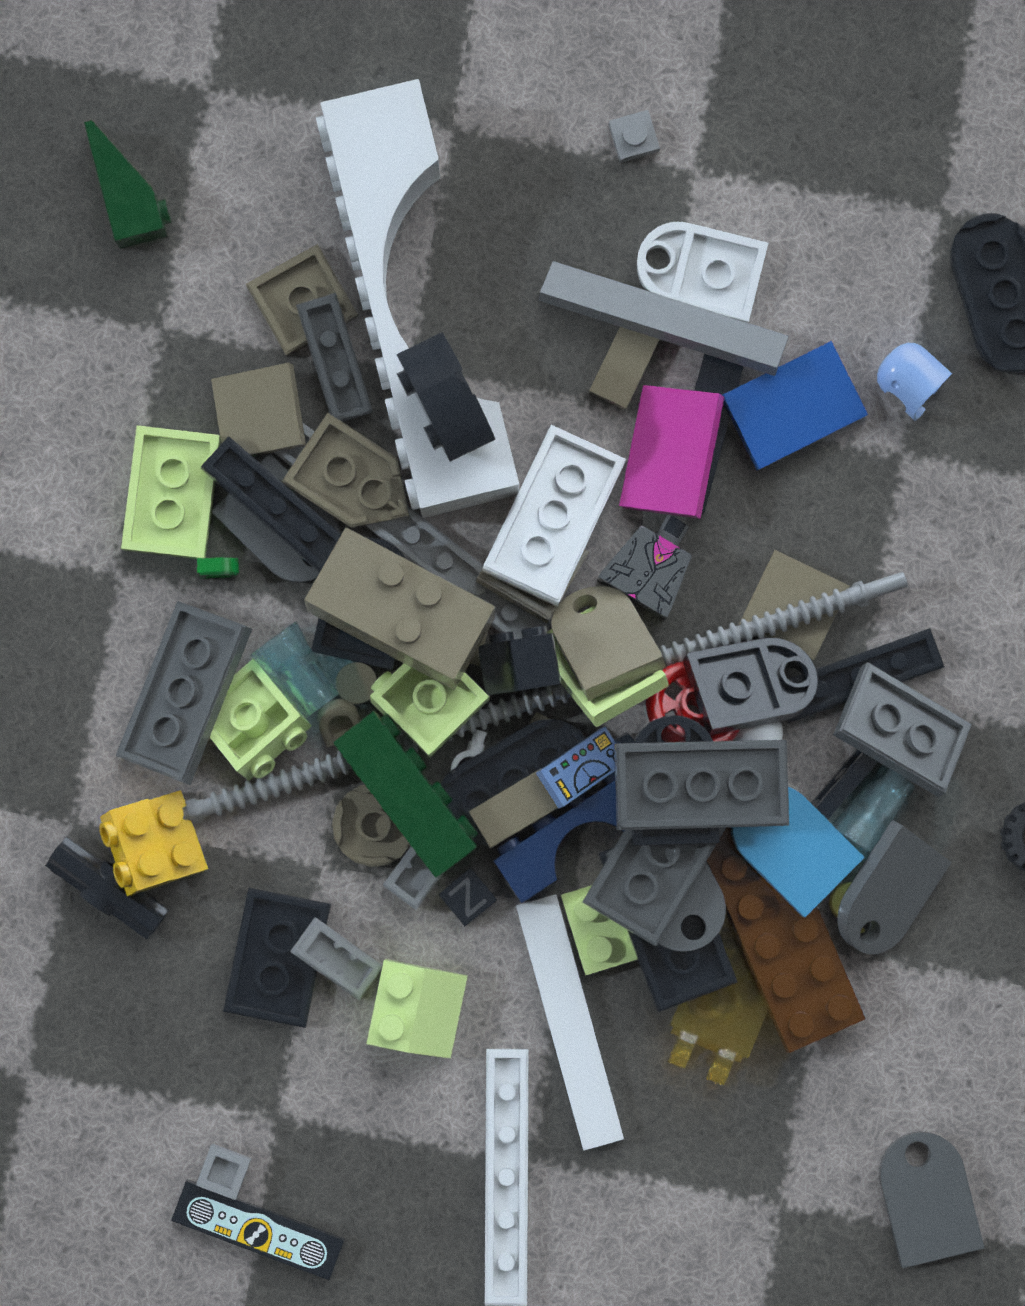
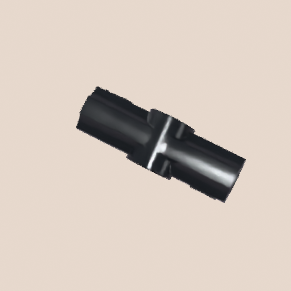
M65 837L57 846L45 865L51 872L81 892L80 896L92 906L108 916L112 914L147 940L156 931L169 912V909L144 891L127 896L124 887L121 888L115 879L113 864L106 860L102 862L69 837Z

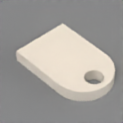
M670 222L654 229L642 242L637 257V273L646 291L748 323L768 243L691 223ZM655 248L665 250L670 257L669 265L660 270L650 267L646 260V255L650 250Z

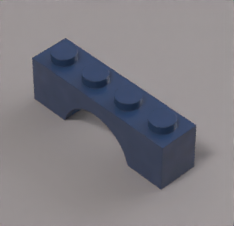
M615 771L601 780L605 785L603 789L592 796L588 790L567 804L570 811L558 819L551 812L533 824L531 827L535 834L521 842L518 836H515L496 849L500 857L494 860V862L521 903L557 880L555 872L556 851L561 840L570 830L588 822H603L617 828Z

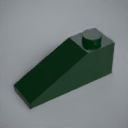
M92 120L84 122L114 240L118 247L122 249L168 237L165 225L172 223L166 199L158 200L153 188Z

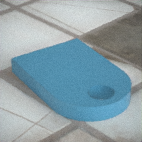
M788 787L789 826L731 827V835L736 849L744 859L802 917H806L865 857L801 793Z

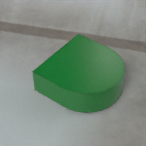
M197 558V575L200 579L231 578L239 574L238 558Z

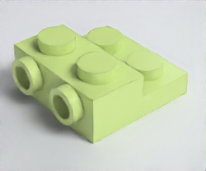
M253 658L234 675L210 738L234 769L250 781L253 777L263 778L268 775L275 767L274 759L285 749L292 751L300 747L307 738L306 731L312 725L290 698L281 691L263 667Z
M402 664L393 674L387 671L381 675L372 685L371 689L374 692L370 695L371 703L383 715L387 713L399 730L403 731L429 758L489 701V696L465 672L456 689L453 690L406 664Z

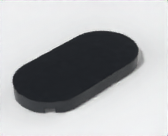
M997 213L981 214L967 221L955 235L950 250L951 268L980 356L995 370L1011 375L1025 374V370H1021L1025 369V228L1004 215Z
M556 719L535 721L450 771L441 782V785L453 800L447 806L457 819L464 815L479 834L473 838L477 845L488 844L469 811L537 770L544 768L586 738L580 730L567 722Z

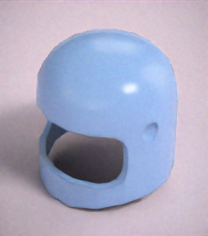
M905 343L895 348L882 361L877 372V382L884 393L891 392L898 397L906 407L905 412L916 421L926 410L922 405L932 394L937 392L952 373L921 345Z

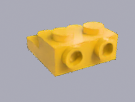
M181 790L112 809L100 816L102 823H100L99 829L102 841L106 847L111 848L115 860L113 865L114 876L118 885L121 888L124 887L127 896L192 876L208 869L191 820L183 819L184 813L182 808L186 806Z

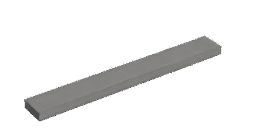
M303 423L305 442L307 444L314 431ZM305 446L273 453L292 467ZM408 505L409 516L365 525L384 541L398 548L412 563L495 606V619L491 626L500 633L513 631L514 639L522 638V629L545 625L547 631L552 628V619H549L546 624L475 582L483 565Z

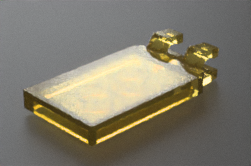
M727 913L725 914L724 923L719 931V935L737 983L677 1005L669 1026L673 1027L671 1034L678 1037L667 1060V1063L683 1069L688 1063L695 1044L711 1050L716 1055L706 1079L719 1085L725 1084L734 1061L741 1063L742 1058H749L768 1011Z

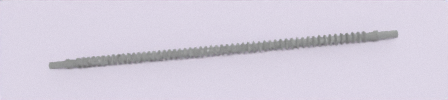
M903 572L863 584L861 580L853 583L852 587L847 588L845 591L839 592L838 589H834L831 596L824 592L821 594V599L816 600L814 596H811L809 603L799 600L797 607L788 604L785 611L776 608L775 614L772 615L765 611L763 618L753 615L751 622L742 619L739 626L730 623L729 629L726 630L719 626L717 633L712 634L710 630H707L705 637H700L699 634H696L693 641L684 638L681 645H678L675 641L672 642L671 648L666 649L664 645H661L660 652L664 657L667 667L673 663L683 661L685 655L690 652L737 644L743 640L752 641V638L755 636L763 639L764 634L768 632L771 636H774L776 634L775 630L781 629L782 632H786L789 625L798 628V623L801 621L808 625L811 618L815 617L817 621H820L822 619L821 615L827 614L828 617H832L835 610L844 613L845 607L869 605L870 599L907 588V580ZM562 684L545 686L543 690L533 688L534 692L530 694L523 690L521 697L516 698L514 694H511V700L504 701L503 698H500L497 705L488 702L487 708H481L455 734L464 737V732L467 730L474 734L477 727L481 726L483 730H486L487 724L493 723L494 726H498L501 719L510 722V717L513 715L520 719L523 712L527 711L529 715H532L533 709L539 708L541 711H544L547 704L556 707V702L559 700L566 704L568 698L572 696ZM400 734L396 737L405 751L413 747L418 752V746L406 734ZM340 751L337 752L338 756L334 758L327 754L325 761L315 758L313 765L303 762L301 769H297L294 765L288 773L281 769L279 776L269 773L267 780L257 778L255 784L246 781L245 786L242 788L238 784L234 785V790L232 791L223 788L220 795L211 792V797L207 799L197 800L193 798L186 800V806L182 808L184 813L183 819L191 820L195 825L201 823L205 817L216 813L217 816H222V811L225 809L232 813L235 806L239 805L241 809H244L245 803L251 802L252 805H256L259 798H262L263 801H268V796L271 794L278 798L281 791L285 790L287 794H290L291 788L297 787L298 790H302L305 783L314 786V781L317 779L324 783L327 776L331 775L333 779H336L339 772L348 775L349 769L352 767Z

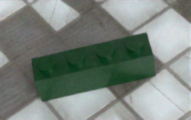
M373 711L333 743L427 868L437 878L477 847L473 838L479 834L464 815L458 819L447 806L453 801L439 781H436L433 785L430 784L422 773L427 768V765L413 747L405 751L396 739L402 732L386 713L380 718L377 712Z

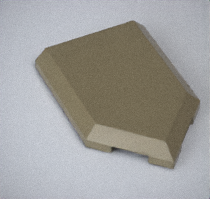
M329 413L326 414L282 480L283 484L351 528L409 516L397 457Z

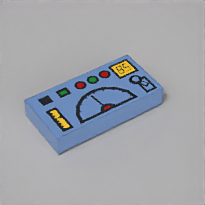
M606 727L599 729L536 772L558 808L564 807L615 771L614 744L616 742Z

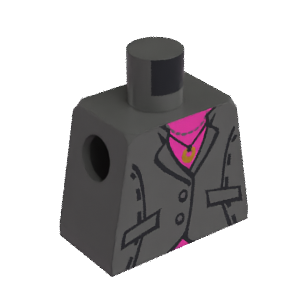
M667 515L657 533L644 526H640L601 571L597 581L607 587L623 592L630 601L665 621L672 609L692 556L678 547L689 526L671 515Z

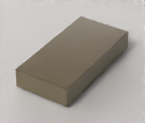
M620 327L589 393L626 411L660 339Z
M536 772L473 808L469 813L491 848L558 807Z

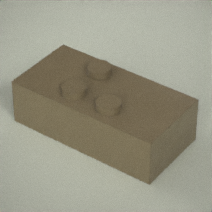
M348 528L344 529L304 599L307 612L453 690L456 689L495 619V606Z

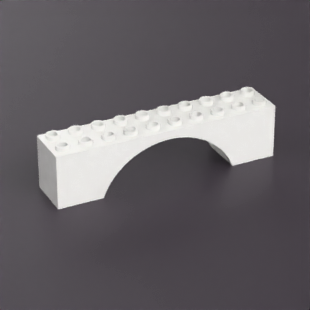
M419 79L321 102L324 116L316 117L324 153L333 152V156L325 158L334 192L342 190L343 196L335 198L343 231L352 230L353 236L346 237L345 240L353 271L361 269L363 276L357 277L355 280L363 311L371 309L373 315L372 317L365 318L372 349H381L383 357L376 358L375 362L382 390L391 388L393 396L392 398L385 399L392 430L400 428L403 437L395 440L402 470L411 469L412 479L405 480L412 510L420 508L422 517L426 518L516 496L519 493V481L499 402L477 398L496 440L449 462L442 447L436 450L432 448L423 427L430 423L416 395L412 394L407 397L396 373L403 370L396 354L408 349V346L399 334L387 303L386 275L389 255L396 233L410 208L430 186L440 179L439 159Z

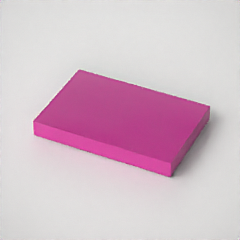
M643 385L619 506L624 509L701 519L724 396L718 393Z

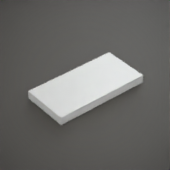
M551 425L481 572L552 605L558 606L626 459Z

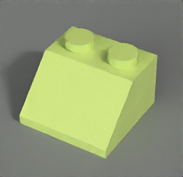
M385 959L367 1044L407 1053L451 1059L467 975Z

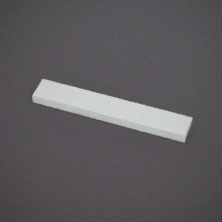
M557 895L516 905L583 1151L623 1140V1133Z
M486 1049L485 1306H527L528 1049Z

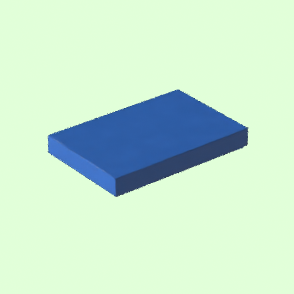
M832 341L779 366L775 376L765 373L722 395L724 396L723 404L756 470L868 415Z

